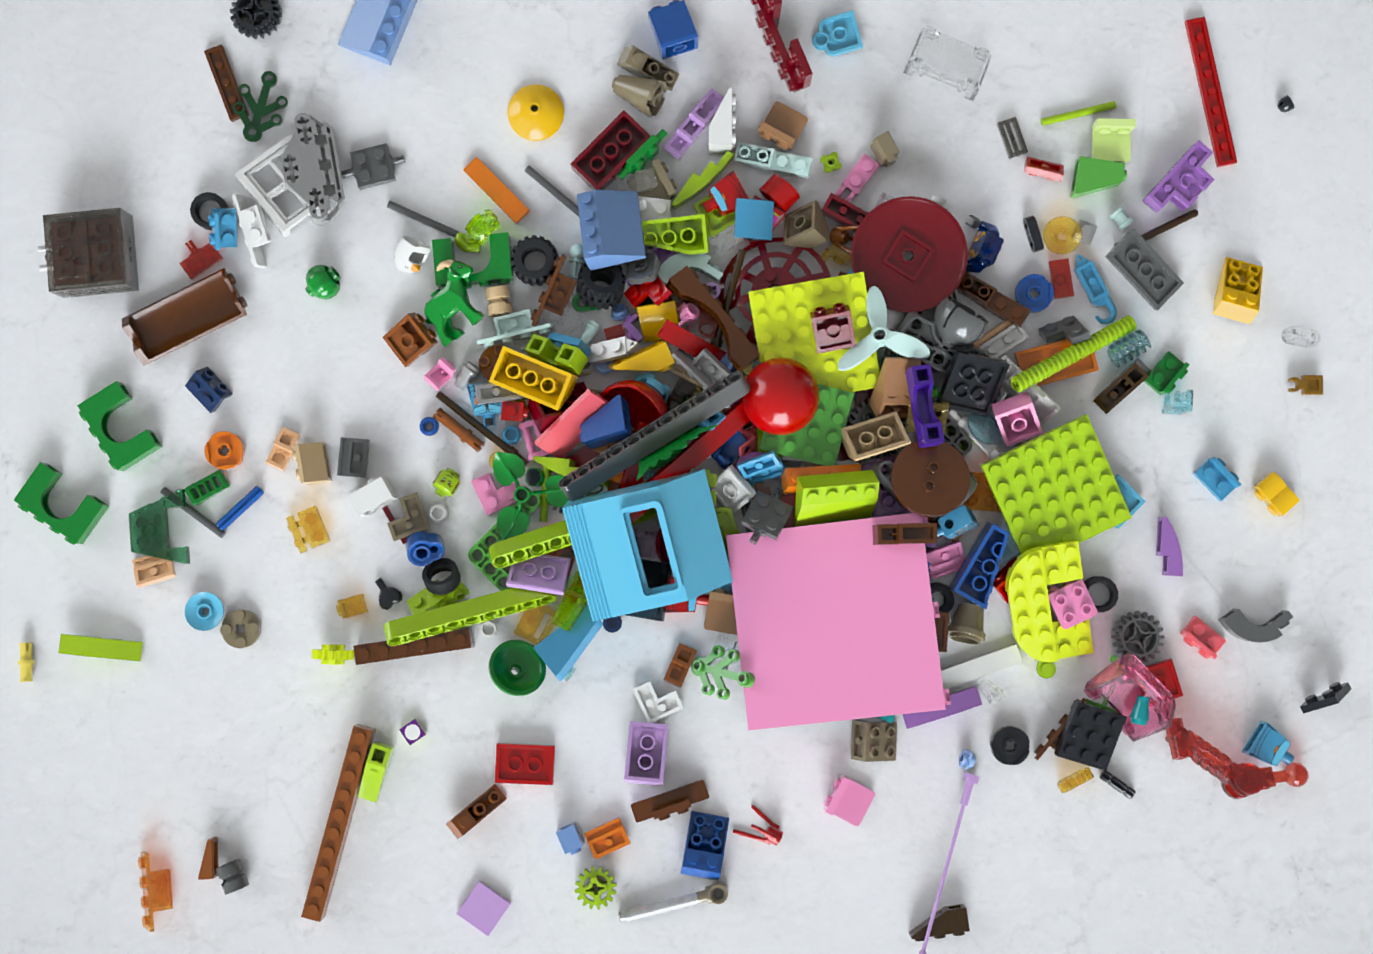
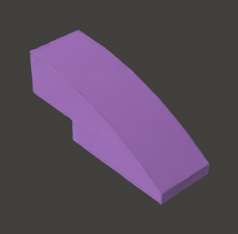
M1158 517L1156 556H1163L1162 575L1183 576L1182 553L1174 528L1168 517Z

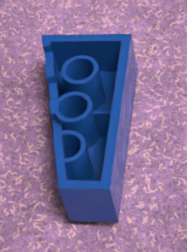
M987 521L949 588L982 608L987 609V602L992 593L993 582L999 570L998 566L1003 556L1009 533Z

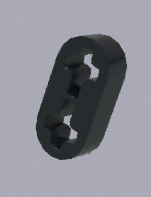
M1034 216L1023 218L1024 229L1032 252L1043 250L1044 244L1036 218Z

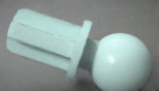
M574 244L570 248V255L573 259L569 260V263H571L569 276L570 278L578 279L579 269L584 264V261L580 260L584 256L583 246Z

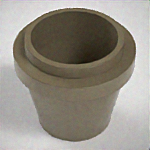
M959 603L951 624L948 626L949 638L961 643L974 645L985 641L984 608L974 604Z

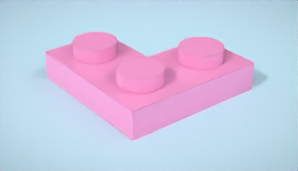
M489 473L471 481L487 516L517 502L514 499L515 482L497 490Z

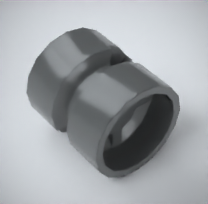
M240 859L216 868L219 879L223 880L221 885L225 895L249 885L246 874H242L244 868Z

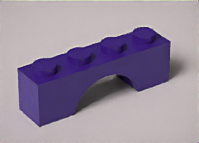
M931 365L911 366L905 374L919 448L938 446L945 440L941 421L937 419L933 408L932 389L934 381Z

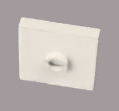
M732 464L717 477L716 488H710V491H716V499L723 507L731 508L732 514H735L757 494Z

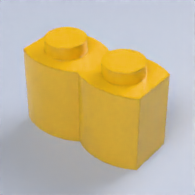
M1275 472L1269 473L1253 487L1254 495L1260 501L1264 500L1266 502L1268 511L1274 516H1283L1300 501L1296 494L1287 487L1285 482Z

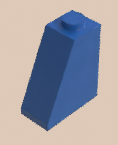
M617 395L580 425L581 433L579 434L582 444H585L589 449H594L626 439L632 435L628 401L621 395Z

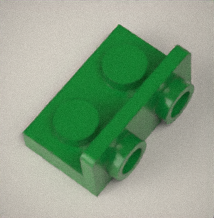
M1168 351L1151 370L1150 376L1144 382L1159 395L1169 394L1176 387L1174 383L1177 379L1181 380L1187 374V368L1190 364L1187 362L1183 363Z

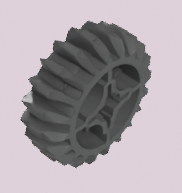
M1135 611L1134 615L1132 612H1128L1127 617L1122 615L1121 620L1123 622L1116 621L1115 623L1119 627L1112 628V631L1117 632L1116 635H1111L1112 639L1117 640L1112 645L1119 646L1116 649V653H1122L1121 658L1123 659L1128 657L1129 662H1133L1134 659L1136 663H1141V660L1148 662V656L1154 659L1155 655L1153 652L1160 653L1157 647L1164 645L1162 642H1159L1160 639L1165 638L1164 635H1159V632L1164 630L1161 627L1157 628L1160 622H1153L1154 616L1150 615L1148 617L1147 612L1141 614L1140 611ZM1136 621L1145 623L1150 630L1142 631ZM1130 625V633L1124 637L1125 630ZM1136 633L1144 634L1139 638L1140 640H1132L1137 636ZM1151 637L1150 645L1145 649L1147 647L1146 640ZM1133 643L1139 649V653L1129 650L1126 644Z

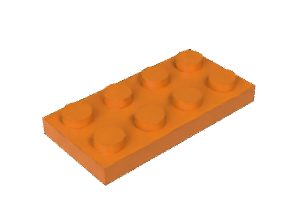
M1066 339L1015 352L1014 356L1017 366L1022 371H1025L1072 344ZM1095 353L1080 359L1065 369H1061V371L1052 374L1036 385L1042 386L1099 371Z

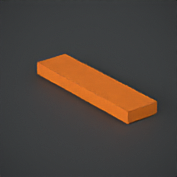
M477 157L463 169L516 225L530 212Z

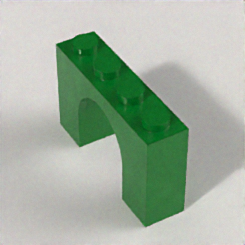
M508 232L489 234L491 251L489 264L481 272L471 274V282L461 278L466 289L472 288V285L479 284L480 287L491 286V283L508 285L510 281H514L513 268L510 263L511 242ZM451 238L432 240L436 286L441 288V290L447 284L448 268L445 267L440 271L436 269L442 261L455 260L454 242Z
M115 381L77 406L80 409V417L87 421L90 426L88 428L90 433L99 440L100 443L98 445L100 449L109 456L110 459L108 461L111 467L118 471H125L162 448V445L154 432L147 429L132 439L121 443L115 441L110 436L107 427L110 415L117 408L133 399L124 384Z
M40 462L14 498V501L19 504L17 507L25 512L29 511L34 514L33 518L35 520L50 525L49 529L51 531L66 536L64 539L73 545L83 544L105 514L109 505L94 495H87L71 516L64 519L58 518L50 510L48 499L51 490L63 474L48 463Z

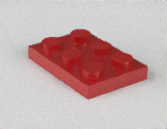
M497 743L495 783L553 785L555 745Z

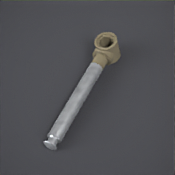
M716 881L710 886H706L705 890L627 909L623 913L618 912L619 921L621 923L624 920L629 922L704 902L722 904L727 900L728 887L724 882ZM720 888L724 894L721 897H716L713 894V890Z

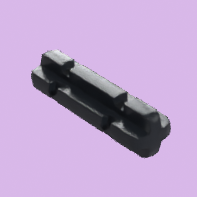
M1103 770L1100 774L1101 780L1106 783L1108 782L1111 787L1123 793L1125 797L1132 799L1136 791L1129 786L1127 787V784L1116 776H1112L1109 771Z

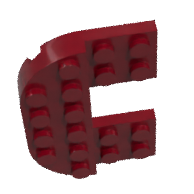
M750 0L756 10V24L764 32L763 40L766 46L769 45L771 48V59L773 63L777 62L779 67L777 72L780 79L785 80L789 92L795 93L809 87L813 73L798 38L790 41L787 52L777 29L782 1Z

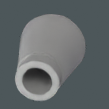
M467 361L466 364L462 365L454 385L464 390L479 375L480 369Z

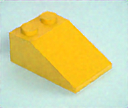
M657 341L630 354L629 357L621 358L608 364L607 367L613 370L660 371L662 373L671 369L670 365L674 364L675 361L666 342Z

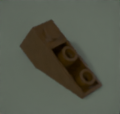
M965 905L944 906L937 911L929 937L934 936L935 939L945 938L947 934L961 936L965 932L970 931ZM930 917L909 932L911 939L924 941Z

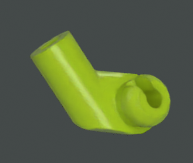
M464 233L456 234L454 242L462 251L480 253V243H469Z

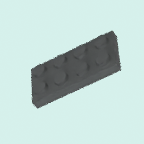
M1131 229L1105 256L1154 310H1159L1184 284L1135 229Z

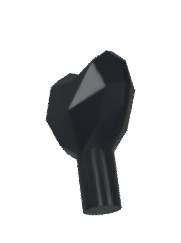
M382 578L375 581L380 589L379 605L382 609L389 610L394 603L402 601L403 595L401 591L394 587H387Z

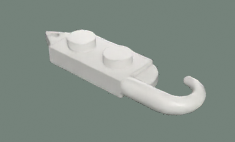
M623 336L591 344V346H588L592 350L588 361L592 364H600L629 357V353L639 343Z

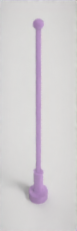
M964 772L963 780L966 783L960 802L962 805L922 950L919 951V954H926L927 943L966 805L968 806L973 784H978L979 776Z

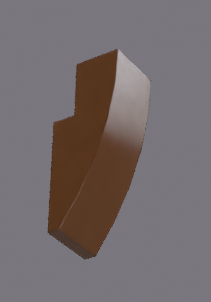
M937 523L872 525L873 545L938 543Z

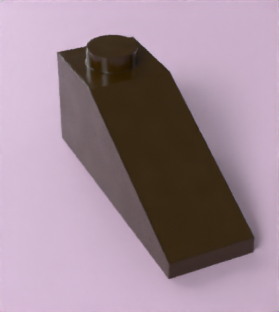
M1137 358L1093 401L1106 414L1109 413L1150 376L1151 370Z

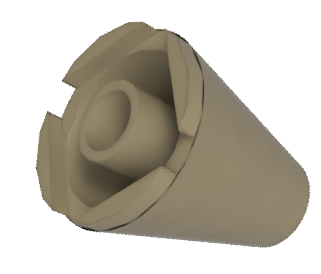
M619 75L612 82L613 92L647 117L652 118V115L656 116L660 111L665 99L662 98L663 92L666 93L667 90L664 81Z

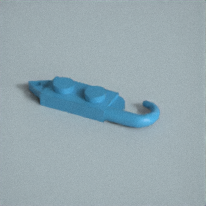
M1077 254L1074 272L1090 303L1094 306L1106 305L1110 313L1108 319H1101L1099 316L1095 318L1101 324H1110L1115 320L1117 310L1109 296V292L1093 261H1089Z

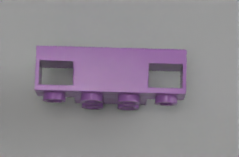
M1198 140L1142 201L1155 213L1160 211L1169 201L1184 212L1186 208L1188 209L1198 199L1197 196L1215 180L1201 167L1213 152Z

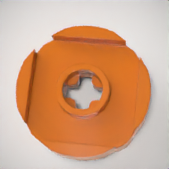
M221 431L211 436L205 445L204 452L207 461L214 467L221 470H229L242 463L245 448L239 436L231 432ZM224 445H226V447L229 448V452L226 456H224L223 453H220V450L223 449Z

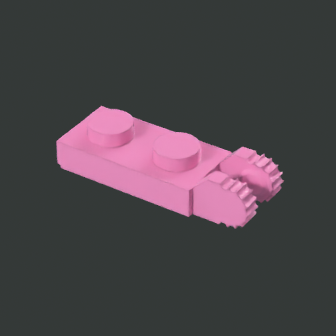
M864 154L843 181L842 186L835 195L841 197L843 191L848 189L851 194L845 200L850 203L854 196L859 194L880 164L867 154Z

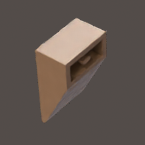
M885 357L869 401V405L876 417L896 411L899 418H912L913 413L905 372L911 366L921 365V359Z

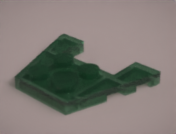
M178 489L175 493L166 495L152 504L149 503L129 513L131 552L190 564L189 547L170 548L167 509L186 507L184 489Z

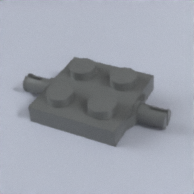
M387 143L350 152L352 168L341 171L343 179L354 176L359 190L396 181L395 165L406 163L404 155L393 158Z
M777 488L774 496L758 491L741 521V525L750 528L754 532L749 540L750 543L756 545L760 536L770 537L774 540L778 539L793 510L792 505L780 500L783 496L781 488Z

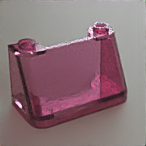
M1130 652L1120 656L1085 685L1084 692L1092 700H1097L1102 696L1119 714L1127 717L1122 730L1133 742L1172 726L1176 708L1173 695ZM1137 695L1149 697V721H1147V725L1132 723L1131 717H1129Z

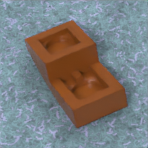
M679 643L663 680L681 688L697 650Z

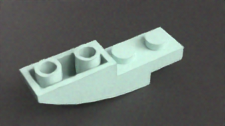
M738 142L734 156L735 162L789 177L793 175L809 178L813 164V158L778 152L773 148Z

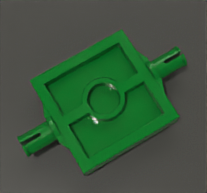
M661 129L656 136L653 134L626 161L624 168L617 176L623 180L629 173L634 175L636 172H641L646 166L645 163L649 159L653 160L658 155L660 141L668 135L667 132Z

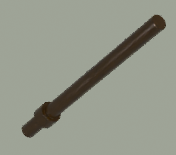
M742 249L738 251L722 309L726 313L730 311L746 251ZM717 325L715 335L711 339V344L721 348L723 332L719 325Z
M441 391L437 393L436 398L506 453L519 456L523 460L525 467L529 464V461L520 455L515 447H510Z

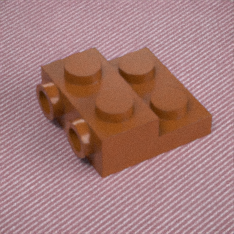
M415 312L407 314L382 337L405 367H409L421 355L426 354L438 343L435 339L437 337L436 333L430 328L427 329L424 325L425 319Z

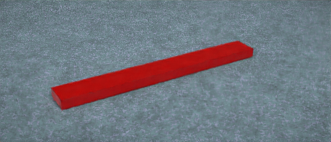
M1205 17L1186 20L1185 27L1216 166L1218 168L1236 164L1237 158Z

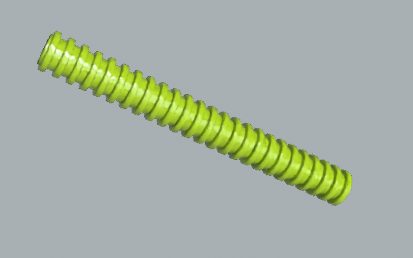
M1127 315L1090 335V339L1071 345L1044 361L1037 363L1035 366L1022 371L1021 374L1013 376L1011 378L1013 389L1020 393L1028 387L1050 377L1052 374L1061 371V369H1065L1080 359L1120 339L1122 336L1124 337L1135 331L1137 328L1135 320Z

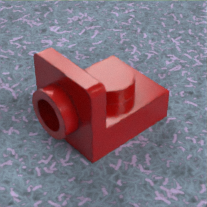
M502 402L501 421L524 422L525 418H528L529 407L526 406L525 402Z

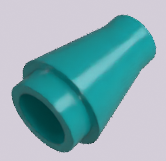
M1137 695L1136 702L1129 716L1132 723L1147 725V721H1149V697Z

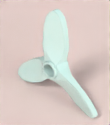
M872 286L867 293L866 302L867 315L872 328L871 333L856 343V346L851 347L838 362V369L845 371L861 364L880 347H886L896 354L914 359L927 358L930 356V351L927 345L910 335L887 329L888 313L884 297L877 287ZM878 334H885V337L883 339H876V336Z

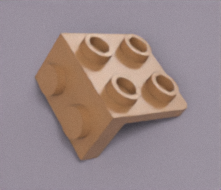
M777 101L772 106L765 121L761 122L758 134L764 140L772 141L779 148L791 152L807 124L808 118Z
M714 589V592L710 591L704 628L706 630L737 635L733 595L725 594L726 590Z

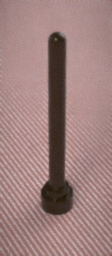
M1193 209L1141 236L1147 241L1196 217L1198 210Z

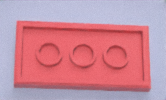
M588 388L534 441L536 446L556 458H564L581 442L579 436L581 433L580 425L605 406L608 401Z

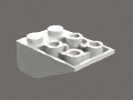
M732 88L728 89L709 124L708 154H725L727 150L731 152L732 148L735 149L736 132H732V130H735L736 113H732V111H735L736 94H732Z

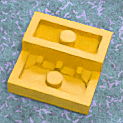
M675 300L663 302L660 306L655 303L637 306L645 343L663 340L657 335L666 319L677 325L680 323Z

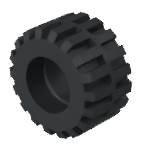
M532 235L531 238L526 236L524 237L525 240H519L517 242L518 245H514L513 253L510 255V263L517 278L523 283H528L530 286H542V283H546L549 275H553L556 268L553 265L558 257L555 246L548 239L545 240L544 237L540 236L539 238L536 235ZM534 251L542 252L546 256L545 265L537 271L528 270L524 265L526 256Z
M585 262L579 269L576 292L579 299H582V303L585 305L589 304L590 308L596 307V310H601V308L607 310L609 306L613 308L616 306V303L619 304L621 298H623L626 284L622 267L620 265H613L590 271ZM603 281L609 286H598L593 282Z

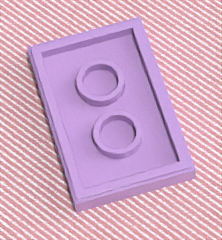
M543 554L510 566L506 585L507 587L564 595L571 558Z

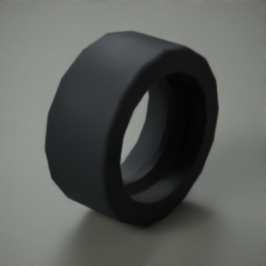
M211 192L201 193L196 196L190 207L191 217L194 222L206 230H212V226H209V222L202 220L199 215V210L203 203L212 200L217 202L220 208H229L223 198Z
M440 558L433 561L430 565L425 566L422 571L424 584L432 594L443 595L452 592L461 581V575L456 563L448 558ZM439 572H452L443 581H431L432 577Z
M1093 576L1086 579L1084 584L1087 590L1095 583L1106 585L1110 592L1109 600L1104 605H1095L1098 612L1102 613L1111 610L1118 600L1116 584L1104 576Z

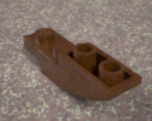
M966 271L959 286L956 288L985 310L1002 320L1011 322L1019 328L1022 327L1031 312L1030 309L1001 294L993 286Z

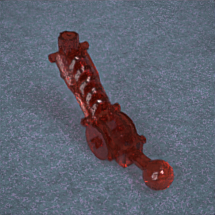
M1182 718L1164 721L1167 733L1165 740L1169 743L1172 759L1181 760L1190 757L1195 764L1200 765L1202 769L1217 777L1221 781L1223 791L1233 799H1242L1258 793L1260 790L1275 787L1276 783L1286 782L1290 786L1301 787L1309 779L1306 767L1300 763H1291L1283 771L1274 772L1272 767L1258 768V766L1252 763L1236 764L1225 753L1213 747L1193 731H1187L1183 726Z

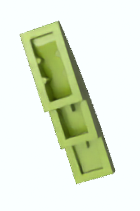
M727 150L717 165L710 161L700 177L693 173L673 201L672 208L676 210L707 189L730 164L734 154Z
M533 456L534 461L563 476L579 468L575 467V461L571 459ZM610 480L599 486L610 488Z
M61 634L58 653L141 661L143 642Z

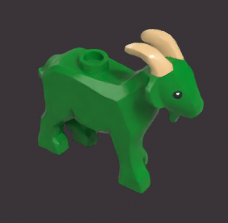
M450 259L440 262L436 269L440 271L445 267L448 268L446 287L442 290L439 288L430 295L432 298L425 304L424 308L425 322L435 326L437 335L444 347L465 334L464 331L455 328L452 324L451 317L458 313V311H461L467 317L472 326L476 325L484 317L481 311L476 310L470 304L466 287L461 279L464 278L467 282H471L470 275L473 272V268L463 262Z

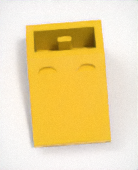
M1226 257L1214 298L1213 314L1250 324L1259 312L1263 267Z

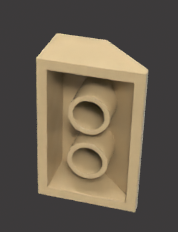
M896 411L841 429L842 444L848 457L854 461L911 444Z

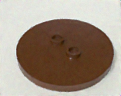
M915 441L906 446L896 457L891 469V485L895 496L906 509L924 517H939L952 512L963 502L970 487V472L964 457L950 444L943 442L938 446L919 448L918 441Z

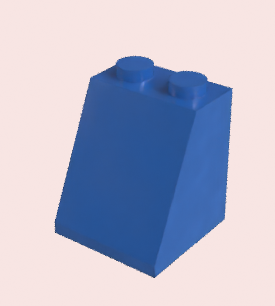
M674 0L667 6H656L651 11H648V18L662 60L698 49V34L684 0Z

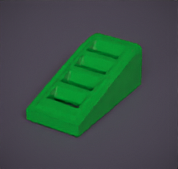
M218 470L191 484L184 490L192 504L198 506L230 487V484L223 472ZM217 477L222 486L219 487L214 478ZM207 482H211V484L214 487V490H211ZM200 486H204L207 494H204ZM195 489L197 490L200 496L199 498H197L196 494L194 493Z

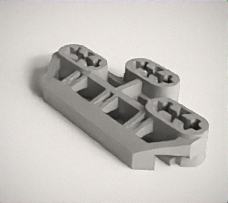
M300 113L294 119L296 131L281 156L283 176L286 188L290 192H295L308 204L311 221L315 225L321 226L329 224L345 203L333 127L325 121L322 124L311 115ZM303 123H305L306 125V132L309 144H305L303 130L301 125ZM317 127L321 128L322 135L326 134V138L315 139L314 136L318 135ZM321 149L325 150L326 160L330 159L329 163L319 164V161L322 160ZM289 161H292L295 176L294 183L291 182L288 164ZM329 173L330 184L335 185V187L323 189V186L327 185L325 174ZM315 194L318 195L321 216H317L314 200ZM329 199H333V201L335 203L337 202L338 205L330 214H328L327 211H331Z

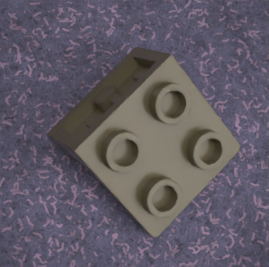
M852 720L851 759L864 762L896 760L897 722Z

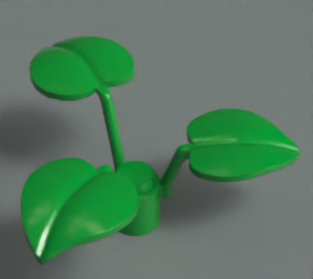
M496 452L493 460V471L496 480L503 486H509L513 482L516 484L514 499L517 501L518 508L516 509L512 506L505 507L497 516V525L501 538L505 540L521 535L528 529L530 517L526 512H521V503L528 501L531 495L547 493L546 499L554 507H563L569 499L558 486L559 481L564 477L563 475H553L547 478L545 481L546 490L530 491L528 487H520L517 480L525 473L523 460L515 454Z

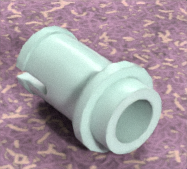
M592 320L586 323L587 327L580 338L589 346L597 331H600V325Z

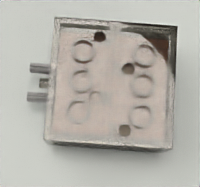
M122 208L43 215L45 245L38 246L37 251L39 253L46 252L45 260L47 264L39 265V271H47L49 292L62 298L139 291L134 224L131 214Z

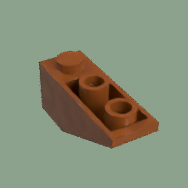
M494 784L448 821L446 825L455 837L459 839L507 798Z

